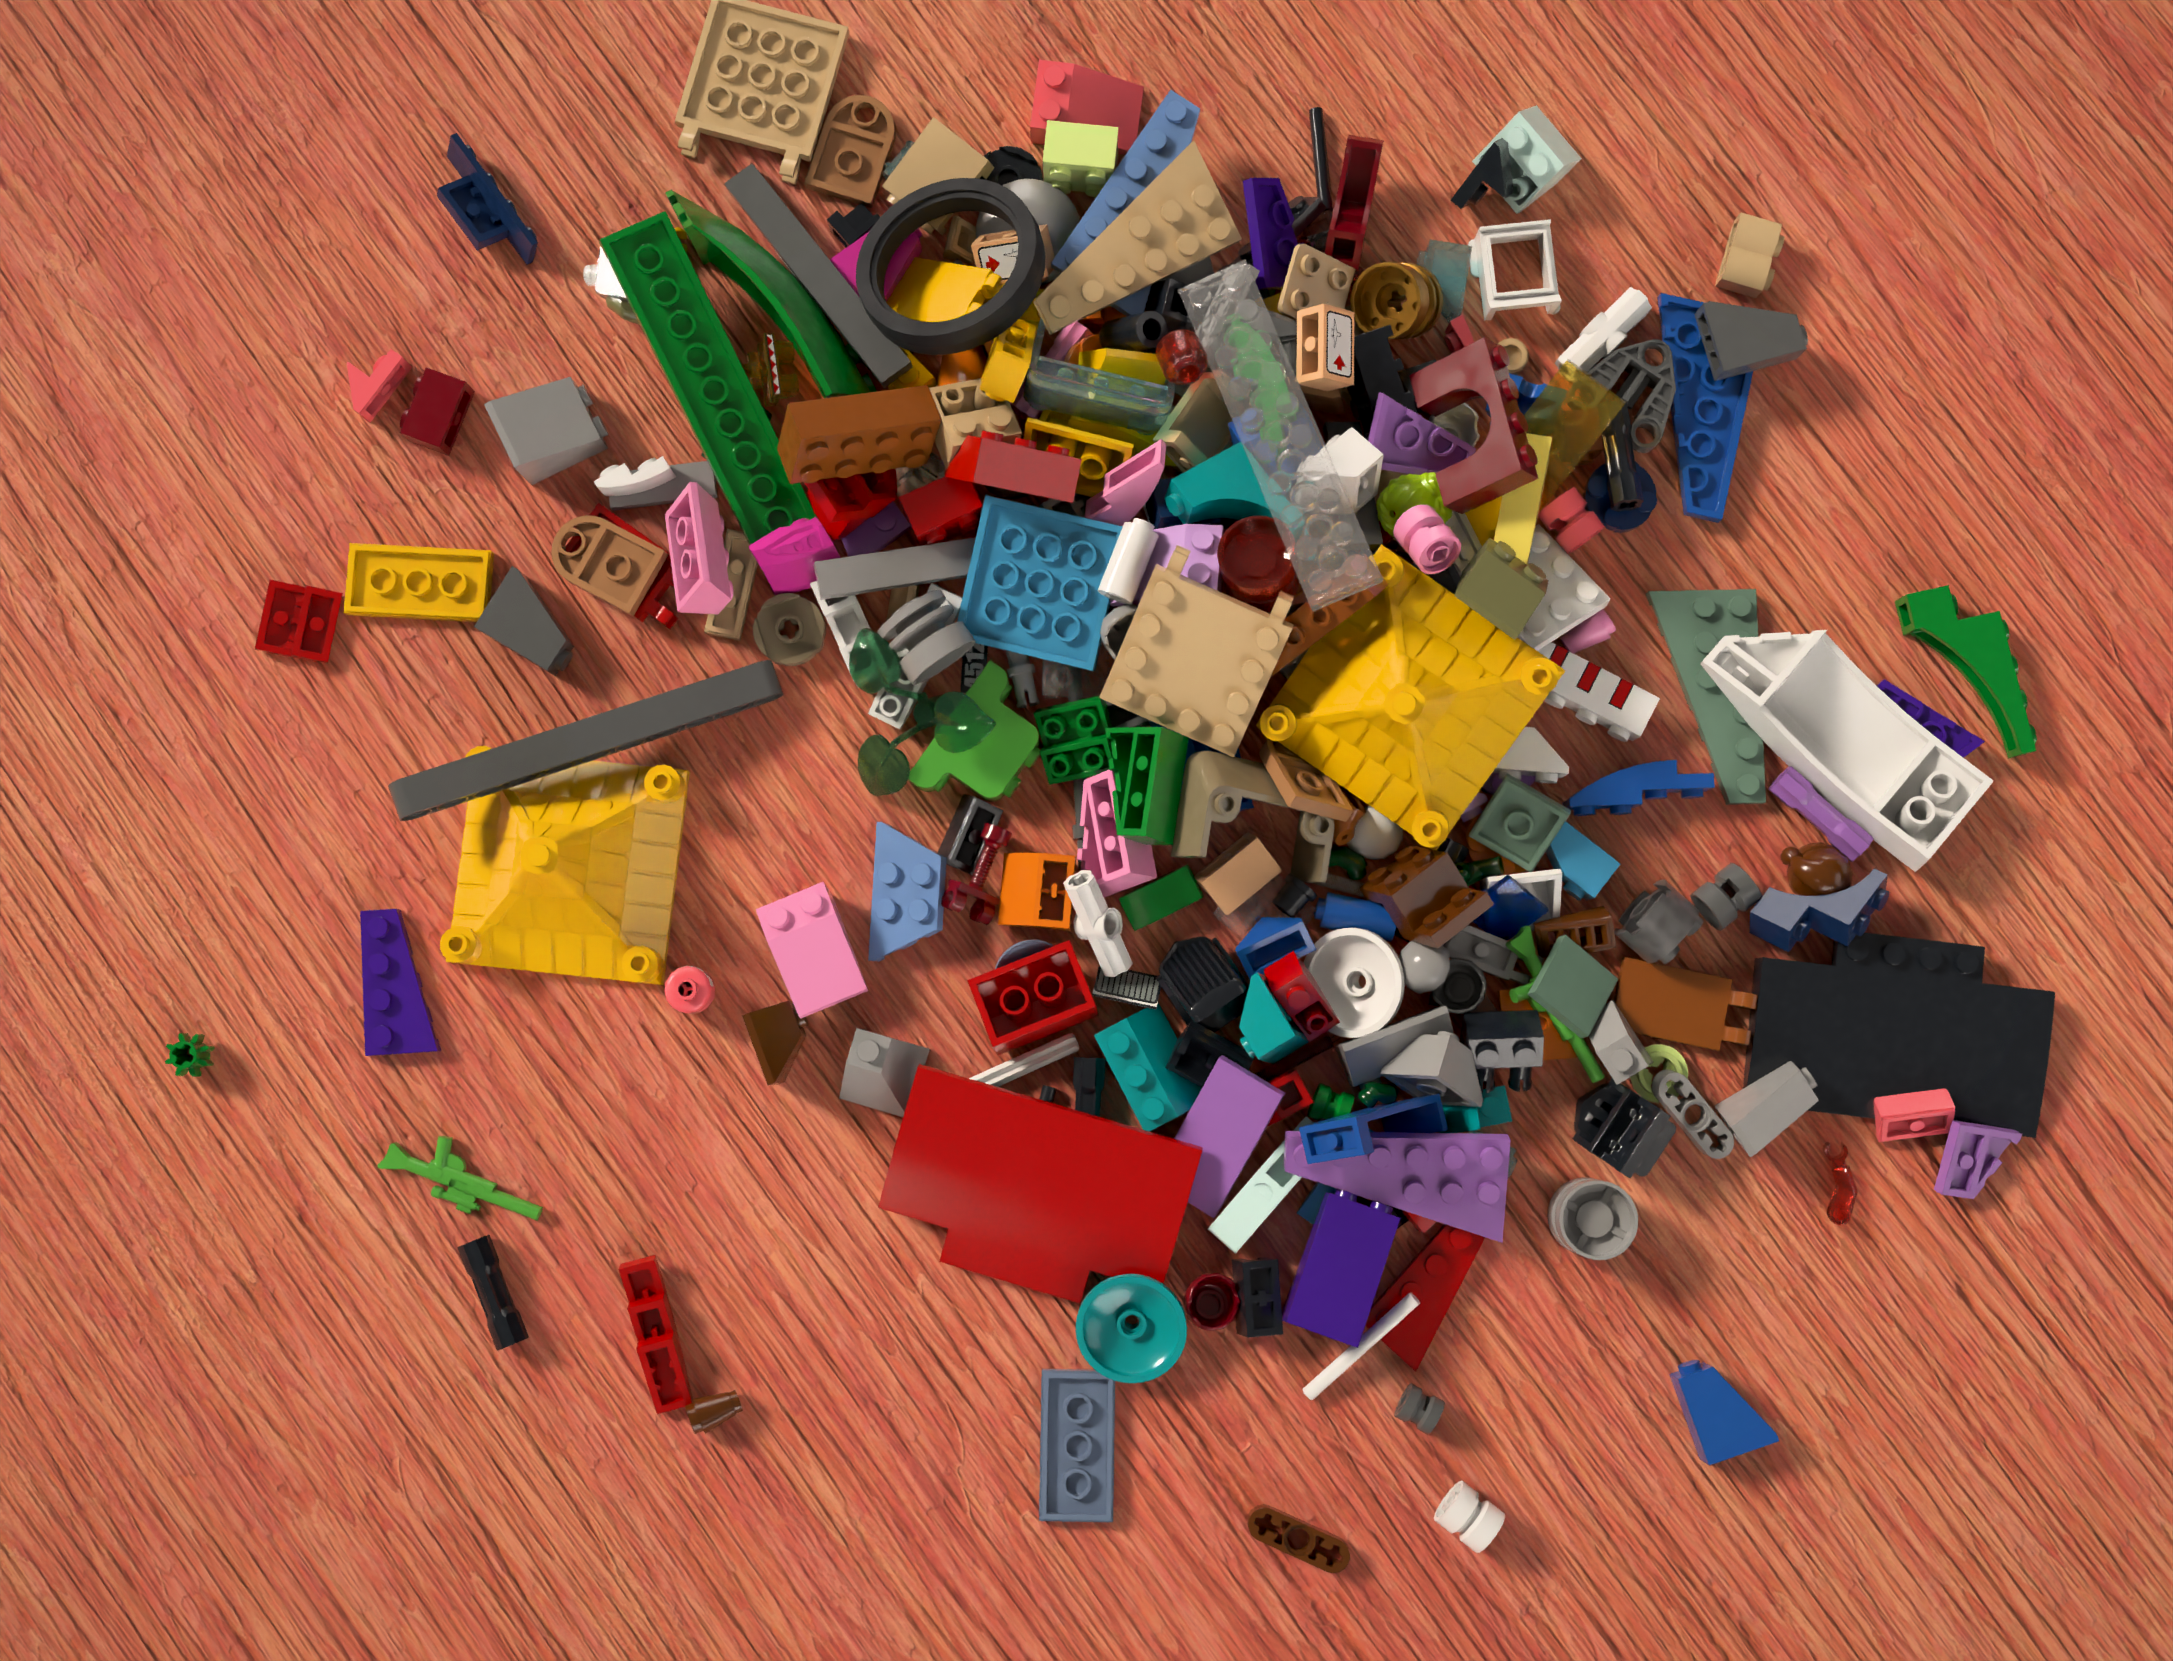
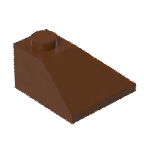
M793 1001L782 1002L742 1015L767 1085H779L785 1082L806 1037L803 1027L808 1026L807 1018L800 1019Z

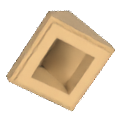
M953 216L943 258L951 260L958 258L961 262L973 263L974 256L971 245L976 240V227L959 216Z

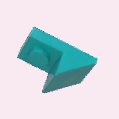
M1505 1085L1495 1086V1089L1489 1093H1486V1088L1483 1089V1093H1481L1483 1098L1481 1107L1442 1105L1448 1130L1438 1133L1479 1130L1481 1127L1512 1122Z

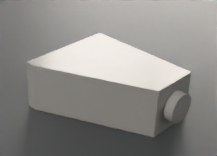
M1789 1061L1716 1104L1715 1108L1734 1138L1749 1157H1752L1819 1101L1812 1090L1817 1087V1083L1806 1067L1800 1070L1792 1061Z

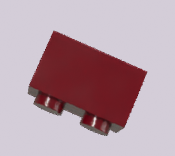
M426 367L423 376H419L414 384V398L410 408L406 409L402 414L400 434L414 444L450 456L475 391L466 381Z

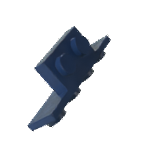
M457 133L451 135L447 158L462 178L439 187L437 192L438 199L477 251L507 238L526 265L533 263L538 245L535 233L530 227L525 226L517 215L513 203L509 199H505L497 188L493 176L489 172H485L479 164L473 149L469 145H465Z

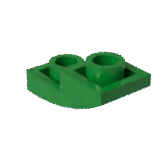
M1186 864L1156 878L1149 884L1122 895L1119 901L1134 931L1192 904L1203 898L1204 895L1189 865Z

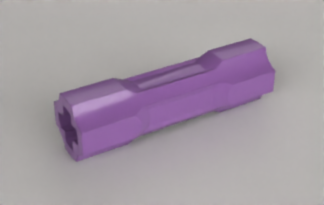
M1788 766L1780 773L1768 788L1785 805L1797 810L1827 837L1829 843L1836 847L1851 862L1862 855L1874 839L1855 821L1844 817L1814 790L1812 784L1792 766Z

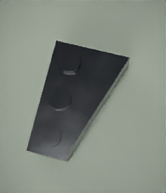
M1391 325L1354 337V385L1343 387L1347 388L1352 399L1350 401L1351 411L1356 420H1361L1365 429L1364 438L1367 441L1379 392L1418 414L1412 392L1406 393L1398 371L1404 369L1401 358L1394 360L1388 342V338L1394 336Z

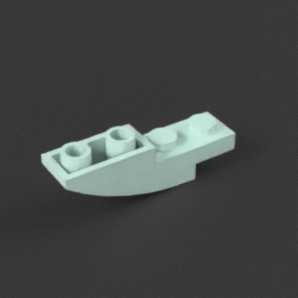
M1305 1117L1293 1131H1300L1299 1127L1312 1124L1313 1122L1308 1117ZM1285 1140L1208 1228L1211 1233L1235 1254L1302 1178L1285 1172L1283 1166Z

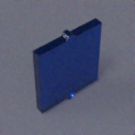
M1508 874L1489 889L1481 890L1488 893L1494 905L1473 922L1485 932L1508 941L1518 933L1521 927L1531 925L1549 912L1544 903Z

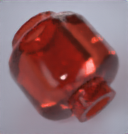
M1178 329L1169 332L1157 344L1156 358L1164 377L1169 382L1177 385H1189L1199 380L1208 366L1207 353L1195 332L1187 329Z

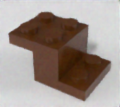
M1408 846L1400 850L1395 855L1396 860L1387 867H1381L1373 871L1368 876V881L1359 888L1366 900L1383 904L1404 939L1437 949L1494 905L1487 892L1471 889L1467 886L1447 852L1418 846Z

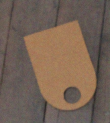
M853 95L842 99L832 107L824 123L804 182L807 189L873 208L896 136L893 117L882 102L871 96ZM863 108H870L875 112V116L870 122L863 123L856 119L857 113Z
M592 515L576 517L565 523L557 532L551 550L552 561L556 570L569 583L631 616H634L669 555L661 548L615 524ZM572 536H580L582 539L581 547L575 552H567L565 549L567 540Z
M1267 738L1260 749V758L1287 806L1346 822L1353 813V809L1337 782L1278 741Z

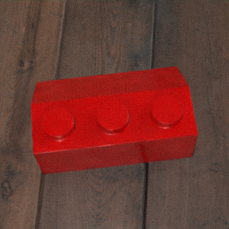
M982 430L981 437L967 435L946 469L945 477L1073 503L1082 459L1070 457V449L1048 445L1047 451L1037 450V442L1015 438L1014 444L1003 442V434Z
M1070 940L967 980L992 1047L997 1055L1099 1016Z

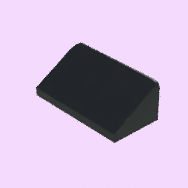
M964 794L938 851L939 854L947 858L946 865L973 876L985 846L984 839L980 837L985 823L997 826L1003 810L974 796Z

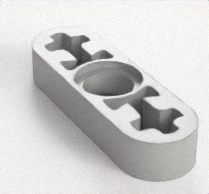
M1662 1070L1657 1073L1652 1081L1654 1096L1698 1150L1714 1159H1722L1728 1156L1734 1147V1137L1731 1131L1684 1075L1673 1070ZM1669 1080L1675 1082L1673 1085L1674 1089L1684 1098L1678 1100L1676 1096L1667 1093L1668 1086L1666 1083ZM1697 1104L1701 1110L1700 1118L1697 1122L1688 1124L1685 1120V1112L1688 1107ZM1707 1128L1709 1132L1719 1136L1717 1138L1718 1147L1711 1146L1713 1142L1706 1133L1702 1132Z

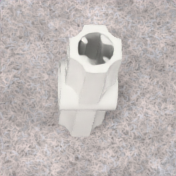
M1630 287L1605 313L1600 312L1579 334L1580 337L1556 360L1554 364L1559 369V373L1568 381L1575 383L1602 358L1605 359L1614 352L1627 338V333L1652 309L1648 298L1640 290Z
M1081 870L1077 874L1069 876L1063 885L1076 911L1074 918L1076 935L1082 940H1089L1106 977H1116L1118 974L1128 971L1133 962L1120 935L1123 927L1121 913L1116 908H1108L1091 870Z

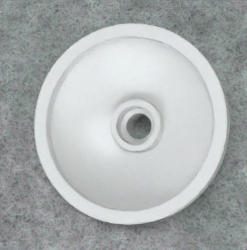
M1361 928L1337 929L1321 937L1314 944L1317 950L1307 954L1304 965L1314 977L1340 1021L1339 1024L1328 1031L1341 1037L1358 1038L1383 1029L1397 1014L1404 995L1403 968L1394 949L1379 935ZM1361 975L1366 979L1364 988L1359 985V977Z

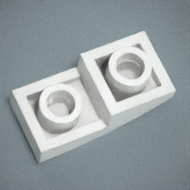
M662 456L659 459L651 458L646 460L638 467V471L634 474L625 463L620 466L612 465L600 473V478L595 480L594 483L604 496H623L653 489L676 478V475Z

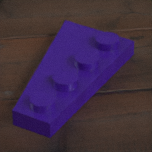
M401 910L360 911L365 1056L441 1051L439 1040L435 1037L431 1023L433 1020L430 1009L426 1006L421 989L423 987L421 978L416 971L412 958L413 951Z

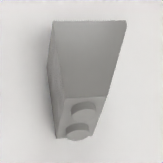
M571 377L501 397L484 404L514 468L531 485L608 449L603 438L608 435V432L599 415L593 418L588 406L593 404V401L584 384L578 387Z

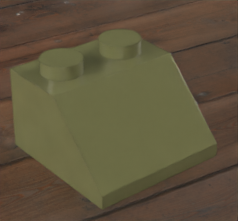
M1489 537L1463 569L1455 597L1515 640L1545 596L1549 580L1546 579L1545 573L1538 566L1532 563L1527 565L1517 558L1516 552L1508 544L1502 541L1497 543Z

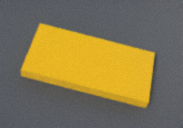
M349 543L343 613L352 616L477 622L491 600L494 552L491 550Z

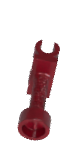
M985 823L980 836L984 839L985 846L980 856L981 860L977 863V870L973 873V880L967 885L950 879L947 885L949 888L942 896V907L959 913L966 905L967 895L977 899L970 909V919L985 925L992 921L995 914V905L998 906L1000 899L983 892L982 887H984L986 877H988L990 867H992L994 857H996L995 853H997L999 848L1008 846L1012 836L1011 832Z

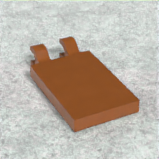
M1622 957L1614 1001L1635 1034L1720 1051L1721 1041L1743 1046L1749 1045L1751 1031L1724 1026L1728 1006L1747 1010L1756 1009L1758 995L1731 990L1733 979L1657 963L1649 964L1646 961Z

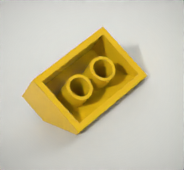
M1030 417L1026 420L1024 439L1037 442V450L1047 451L1048 445L1070 449V457L1082 459L1075 493L1093 497L1103 491L1105 474L1135 456L1137 452L1135 445Z

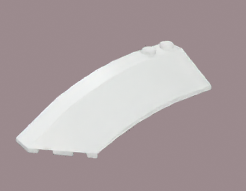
M1815 630L1810 634L1791 635V632L1765 633L1759 637L1740 638L1739 635L1724 636L1701 662V665L1748 725L1788 766H1792L1807 779L1821 797L1844 817L1855 821L1874 838L1875 842L1914 872L1919 870L1933 856L1993 783L1991 778L1932 735L1880 690L1825 633L1827 630Z

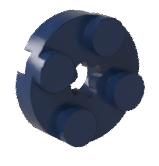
M1636 461V470L1640 476L1644 502L1641 503L1639 508L1620 512L1611 509L1607 488L1608 475L1606 463L1598 467L1591 474L1585 485V492L1583 493V498L1587 502L1585 510L1594 511L1608 530L1625 533L1638 528L1649 518L1657 504L1655 484L1648 472L1640 467Z

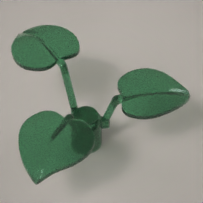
M863 628L859 631L849 658L850 674L856 685L867 693H877L884 687L888 693L918 700L913 711L914 719L918 723L916 726L893 739L891 743L880 734L873 735L864 741L859 750L858 770L863 784L874 796L889 795L900 791L906 785L910 775V767L906 755L901 750L896 749L901 742L927 727L936 726L935 739L938 745L948 752L960 753L981 743L993 730L996 722L987 716L970 697L961 692L951 691L928 698L925 692L916 693L893 687L890 683L898 681L902 674L900 659L896 651L891 649L889 643L877 632L868 628Z

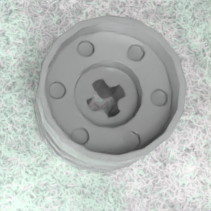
M941 590L931 591L907 602L896 610L877 632L882 641L893 639L888 645L890 653H897L905 649L909 650L899 662V666L912 685L924 682L949 667L967 653L976 642L962 621L947 626L944 625L953 614L954 609L951 605L940 607L946 599Z

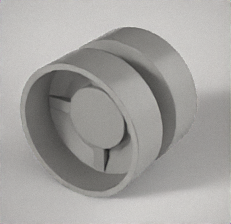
M1586 1177L1570 1180L1557 1189L1548 1206V1224L1556 1241L1565 1249L1588 1259L1607 1260L1620 1255L1631 1245L1637 1233L1638 1213L1633 1200L1622 1188L1607 1181Z

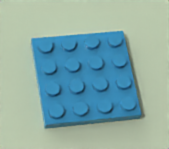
M985 495L957 622L962 621L977 644L1095 671L1102 643L1100 634L1102 621L1108 615L1110 608V599L1101 595L1098 592V588L1123 526Z

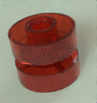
M1250 516L1235 522L1225 531L1218 545L1217 558L1228 596L1267 613L1271 612L1280 591L1295 596L1301 580L1296 542L1291 531L1282 522L1268 516Z

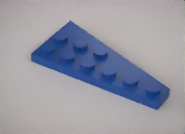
M1660 293L1657 300L1662 341L1670 347L1672 352L1676 391L1671 405V415L1683 514L1719 523L1723 519L1753 371L1714 381L1694 315L1704 302Z

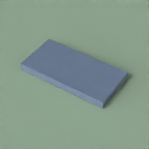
M1042 1369L1039 1521L1113 1522L1115 1381L1101 1375L1095 1369Z

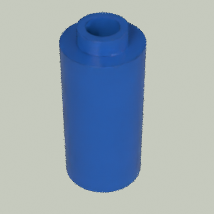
M1331 892L1326 893L1325 899L1319 897L1317 900L1314 919L1320 920L1321 928L1331 930L1361 928L1374 932L1387 942H1392L1396 925L1383 904Z

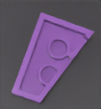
M1378 393L1368 441L1384 454L1382 470L1417 475L1425 472L1437 473L1476 452V448L1443 428L1436 426L1416 412L1404 407L1389 396Z

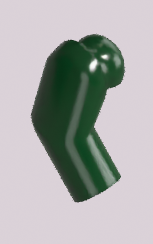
M1346 846L1331 849L1328 868L1340 866L1347 871L1349 878L1352 880H1361L1366 876L1367 862L1362 855Z
M1500 856L1468 863H1455L1467 886L1483 878L1504 874V865Z
M1371 1081L1365 1084L1366 1088L1358 1094V1098L1368 1108H1373L1378 1101L1386 1105L1392 1104L1397 1099L1398 1092L1393 1085Z

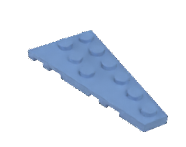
M1172 90L1168 92L1051 262V268L1061 274L1192 142L1200 115L1199 107ZM1152 285L1110 306L1125 316L1142 313L1145 310Z

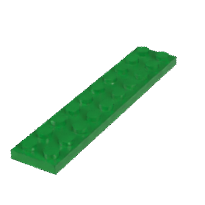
M666 211L599 239V244L749 545L779 527L790 526L798 519L807 518L810 520L816 517L801 484L789 483L777 450L779 440Z

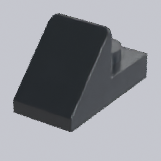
M1503 138L1491 145L1450 200L1460 209H1463L1470 203L1477 205L1489 189L1485 184H1488L1504 198L1513 194L1508 142Z

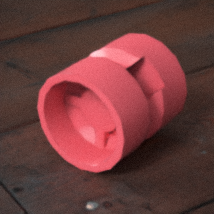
M1576 487L1560 495L1538 513V517L1548 531L1555 530L1557 532L1555 540L1567 554L1581 547L1605 528L1594 511L1585 510L1587 502Z

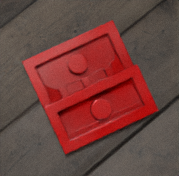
M270 579L255 650L328 663L343 593Z

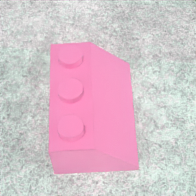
M689 482L665 513L677 611L680 613L718 615L733 597V584L728 579L727 572L729 553L727 548H724L722 536L724 519L719 515L718 502L697 482Z

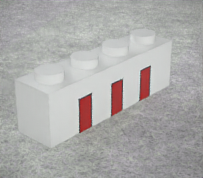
M1552 642L1538 650L1542 655L1566 670L1556 687L1545 698L1544 701L1560 709L1565 706L1577 712L1576 718L1590 725L1598 723L1608 728L1607 733L1620 741L1627 742L1628 739L1634 741L1642 735L1660 700L1659 697Z

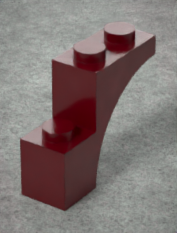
M1348 135L1325 254L1358 270L1372 209L1384 140Z

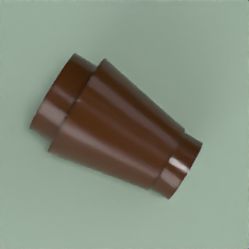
M736 1390L695 1398L693 1403L685 1406L695 1434L702 1431L706 1434L735 1416L736 1413L743 1411Z

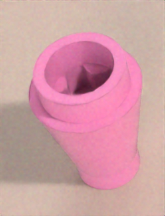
M1602 609L1560 637V641L1566 650L1575 654L1578 651L1610 639V634L1616 631V628L1607 613Z

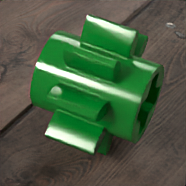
M180 1033L178 1035L180 1042L166 1045L170 1053L169 1059L165 1061V1064H173L177 1067L176 1076H185L189 1070L192 1077H200L202 1074L200 1068L213 1066L214 1063L210 1060V1052L215 1047L207 1046L203 1043L205 1035L195 1034L191 1040L188 1033ZM188 1049H190L189 1053L194 1056L192 1061H190L191 1057L186 1054Z

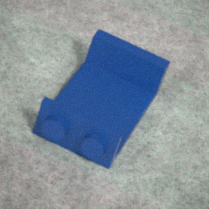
M1440 1094L1395 1101L1388 1105L1380 1104L1373 1108L1362 1109L1299 1127L1307 1164L1373 1153L1374 1149L1367 1122L1382 1118L1385 1132L1435 1133L1448 1130Z

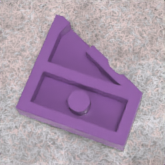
M1952 1120L1934 1190L1941 1195L1974 1199L1985 1186L1986 1179L1994 1174L2003 1163L1998 1159L2011 1142L2017 1145L2021 1140L2022 1134L2014 1129Z

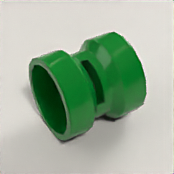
M1319 1083L1312 1098L1314 1103L1309 1106L1307 1116L1316 1120L1322 1118L1327 1120L1348 1114L1351 1111L1355 1096L1345 1092L1335 1093L1330 1086Z

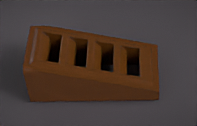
M1604 906L1533 923L1537 951L1541 958L1548 957L1554 944L1550 945L1548 932L1554 931L1555 940H1557L1558 937L1564 935L1563 930L1569 929L1570 939L1587 953L1616 948L1612 917ZM1594 926H1599V933H1595ZM1578 928H1584L1585 936L1580 937Z

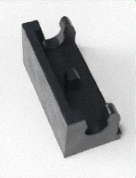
M1191 1020L1178 1037L1165 1068L1202 1088L1221 1055L1248 1071L1255 1056L1251 1058L1244 1048Z
M1259 1257L1255 1260L1232 1259L1233 1281L1240 1299V1305L1236 1314L1237 1334L1247 1338L1282 1335L1283 1323L1278 1259Z

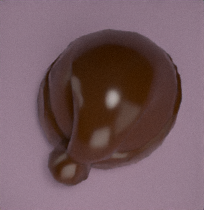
M1820 842L1810 843L1799 849L1787 847L1780 855L1783 864L1788 866L1787 877L1789 886L1795 895H1827L1852 887L1853 875L1848 859L1832 845Z

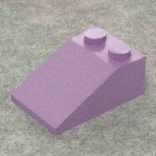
M1182 524L1153 530L1159 537L1132 604L1139 605L1156 564L1167 568L1177 545L1191 551L1181 575L1222 592L1226 552L1223 525ZM1110 599L1111 606L1125 605Z

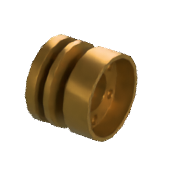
M1398 262L1374 264L1363 271L1354 283L1350 298L1351 311L1354 312V319L1358 327L1365 333L1391 325L1394 336L1389 337L1388 340L1418 338L1430 331L1440 318L1443 307L1442 288L1436 276L1424 266ZM1405 295H1406L1407 301L1404 302V303L1402 304V306H1401V301H1403V300L1405 299Z

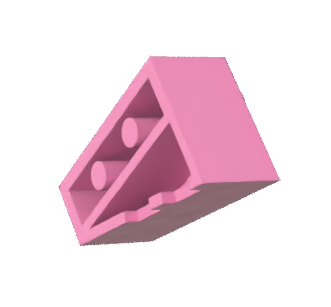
M1110 769L1085 779L1083 782L1080 826H1084L1083 848L1078 849L1077 860L1081 861V870L1092 871L1104 898L1157 878L1152 846L1117 836L1112 792L1116 790L1115 774Z

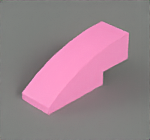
M1161 439L1106 473L1103 491L1086 500L1085 518L1123 526L1124 522H1129L1148 501L1159 482L1165 467L1166 443Z

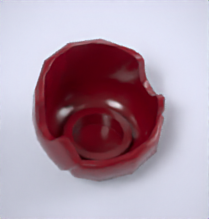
M1220 1273L1202 1274L1189 1284L1185 1291L1184 1308L1194 1326L1206 1331L1224 1329L1234 1321L1238 1306L1240 1305V1299L1232 1279Z

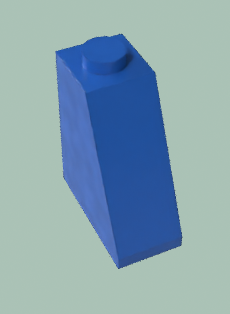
M1691 1360L1678 1365L1679 1371L1669 1374L1699 1459L1710 1466L1779 1441L1776 1432L1714 1367L1704 1362L1700 1363L1699 1360Z

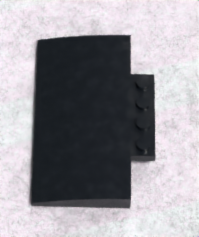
M1864 933L1862 936L1856 935L1848 946L1834 940L1832 965L1765 957L1755 958L1752 994L1758 995L1756 1009L1750 1010L1748 1030L1751 1031V1036L1746 1049L1743 1088L1785 1063L1792 1061L1800 1070L1806 1067L1817 1083V1087L1812 1090L1819 1101L1807 1111L1875 1119L1874 1098L1947 1089L1955 1105L1954 1121L2014 1129L2024 1137L2036 1138L2048 1067L2055 992L1982 983L1985 947L1873 933Z

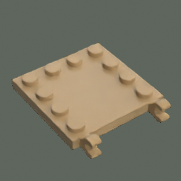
M711 0L675 118L677 127L683 128L678 142V148L682 149L681 155L695 159L699 148L700 133L783 154L784 158L779 174L783 175L782 182L796 185L801 159L812 161L849 37V28L747 0Z
M1177 545L1167 568L1156 564L1099 698L1234 757L1293 629L1294 624L1284 619L1290 609L1294 596L1280 591L1270 614L1181 575L1191 551Z

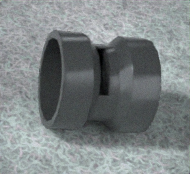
M1411 1383L1403 1392L1395 1409L1394 1416L1403 1422L1411 1421L1415 1423L1418 1430L1428 1435L1438 1423L1445 1402L1436 1396L1428 1397L1424 1395L1421 1388Z

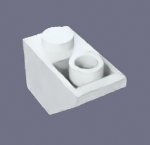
M1525 727L1492 773H1499V779L1502 780L1508 773L1518 780H1521V775L1535 776V782L1557 783L1558 778H1563L1569 774V766L1535 727Z

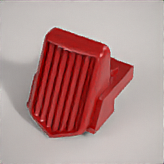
M890 469L882 473L869 472L856 474L848 478L835 477L821 479L813 483H805L809 489L806 496L810 505L833 540L845 538L868 518L878 514L892 501L896 500V493L898 491L896 469Z

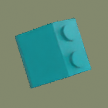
M1258 972L1252 975L1239 1025L1244 1035L1240 1041L1251 1058L1256 1056L1258 1060L1274 1064L1309 1041L1273 995L1266 976Z

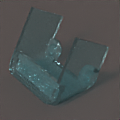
M1040 317L1023 392L1025 401L1031 407L1037 410H1051L1135 430L1143 435L1158 433L1169 416L1174 400L1180 350L1173 349V365L1164 385L1039 356L1046 328Z

